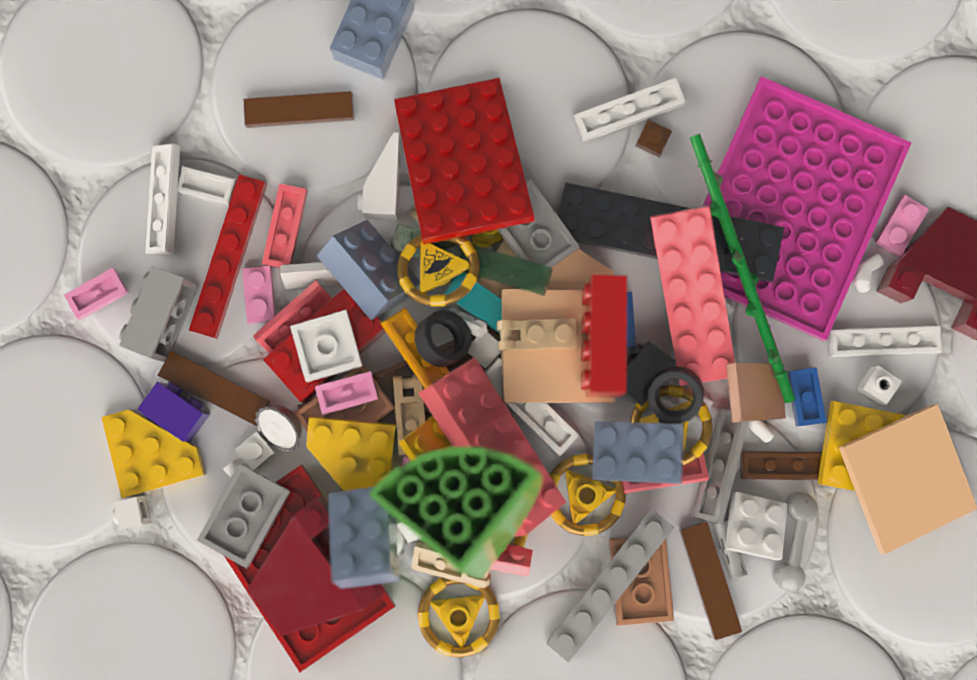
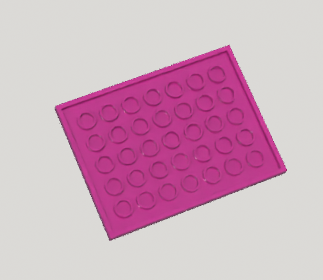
M761 76L717 171V174L723 177L720 190L730 216L784 227L774 280L772 283L758 281L756 285L765 315L821 341H826L912 143ZM708 191L702 206L708 205L710 209L712 199ZM720 273L724 297L747 307L749 302L740 277Z

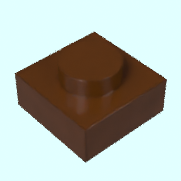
M647 120L635 146L660 157L672 130Z

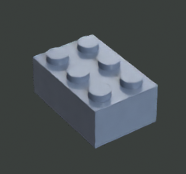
M351 0L330 46L334 60L384 80L415 9L414 1Z
M368 220L333 235L317 255L370 320L402 303L408 297L399 284L397 276L399 256ZM407 267L408 277L416 288L420 281L413 271Z
M595 421L592 479L683 484L684 426L682 424Z
M374 487L329 493L332 582L342 589L399 581L396 520L391 513L368 495Z

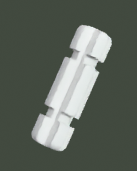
M455 307L450 308L449 311H453L463 318L472 335L482 338L484 334L488 333L486 322Z

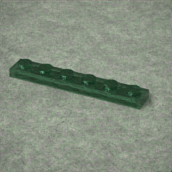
M397 223L390 246L395 252L401 253L406 244L421 234L420 229ZM439 241L430 243L469 262L461 247L453 242ZM473 245L477 251L480 263L478 277L545 296L553 272L551 267ZM421 246L416 249L412 257L421 258Z

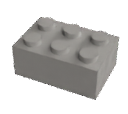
M152 266L150 272H146L142 279L141 285L143 289L139 298H136L131 305L130 312L132 315L130 320L121 329L119 346L148 358L165 362L170 351H173L199 286L183 277Z

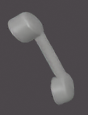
M794 492L786 499L787 513L790 517L796 519L789 561L780 564L774 572L775 583L781 589L788 592L799 590L805 583L806 575L800 567L807 522L813 520L818 512V505L815 499L802 492Z

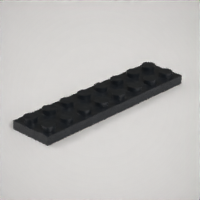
M565 182L557 216L576 242L658 259L651 216L691 208ZM710 214L720 273L739 276L736 266L732 261V255L718 217ZM730 216L733 226L736 228V234L750 272L757 275L758 281L772 283L784 227Z

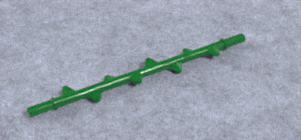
M699 133L689 138L699 163L697 166L702 171L712 199V205L709 209L710 214L718 217L732 255V261L736 266L749 302L746 314L747 316L754 317L768 355V361L774 371L773 377L777 380L784 402H793L796 398L787 376L788 371L784 368L771 332V326L768 323L756 290L759 279L748 268L736 234V228L733 226L720 190L723 177L714 172L711 164L712 160L709 159L703 139Z

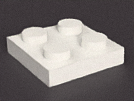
M347 310L290 326L306 382L363 366Z
M740 492L731 493L725 549L772 560H782L787 503Z

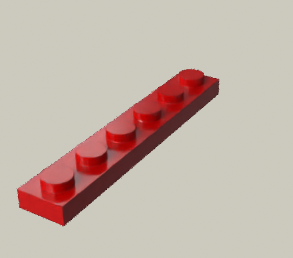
M239 174L189 331L218 339L267 187L266 182Z

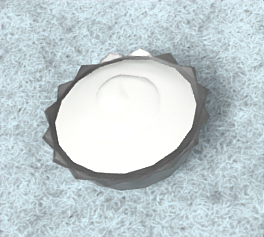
M280 405L259 408V411L255 413L257 416L255 422L258 424L257 430L262 433L263 438L268 440L271 446H276L278 450H285L286 452L290 450L295 451L296 447L299 446L302 428L294 413Z

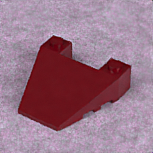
M946 207L927 226L923 233L905 249L903 254L887 267L876 292L896 302L904 303L915 298L922 281L963 300L951 328L977 340V220L950 207Z
M322 496L314 499L292 517L247 589L280 636L362 611L384 595L390 588L388 583L342 589L332 582L331 559L315 539L317 535L330 526L329 505Z

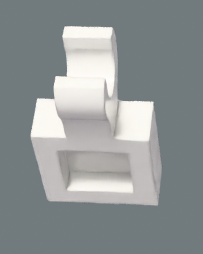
M256 431L235 449L239 457L229 463L224 468V471L230 478L234 475L239 464H244L255 471L276 452L260 433Z

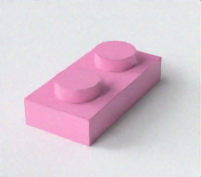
M906 195L902 196L874 243L897 257L901 256L929 209Z
M272 267L243 268L247 323L269 322L276 316Z
M111 268L64 294L75 317L82 320L125 296L129 291L117 269Z
M371 371L315 386L323 415L379 400Z

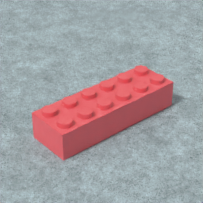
M709 206L651 216L677 367H684L693 371L700 378L701 382L727 379V364L735 363ZM679 379L680 386L689 385L686 381Z
M476 358L459 365L419 392V395L452 447H479L505 453L527 463L541 473L542 485L539 494L514 537L527 535L566 503Z

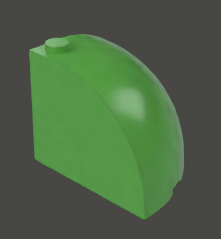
M452 447L420 455L403 467L396 468L382 479L368 495L459 573L482 579L525 521L539 494L542 485V475L527 463L505 453L479 447Z

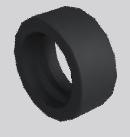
M448 310L435 311L418 324L415 331V345L418 353L425 361L433 366L446 367L456 363L468 354L471 347V333L467 323L458 314ZM434 324H441L452 333L455 341V349L452 353H444L434 344L431 337V327Z
M672 366L663 369L654 377L648 390V403L652 412L659 419L668 423L681 424L690 421L698 414L704 400V387L700 378L693 371L684 367ZM681 379L691 386L693 400L690 406L681 411H672L661 403L659 390L661 385L667 380Z

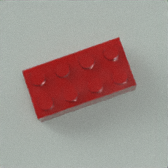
M591 275L589 282L584 283V288H582V305H587V312H584V316L581 319V333H586V341H583V344H581V361L586 362V370H583V373H581L580 389L586 390V397L620 398L626 393L627 275Z
M343 289L307 321L347 310L359 354L361 355L386 331L381 325L382 322L377 317L370 320L348 292ZM293 334L263 359L302 403L310 400L317 394L315 386L329 383L339 374L306 382Z

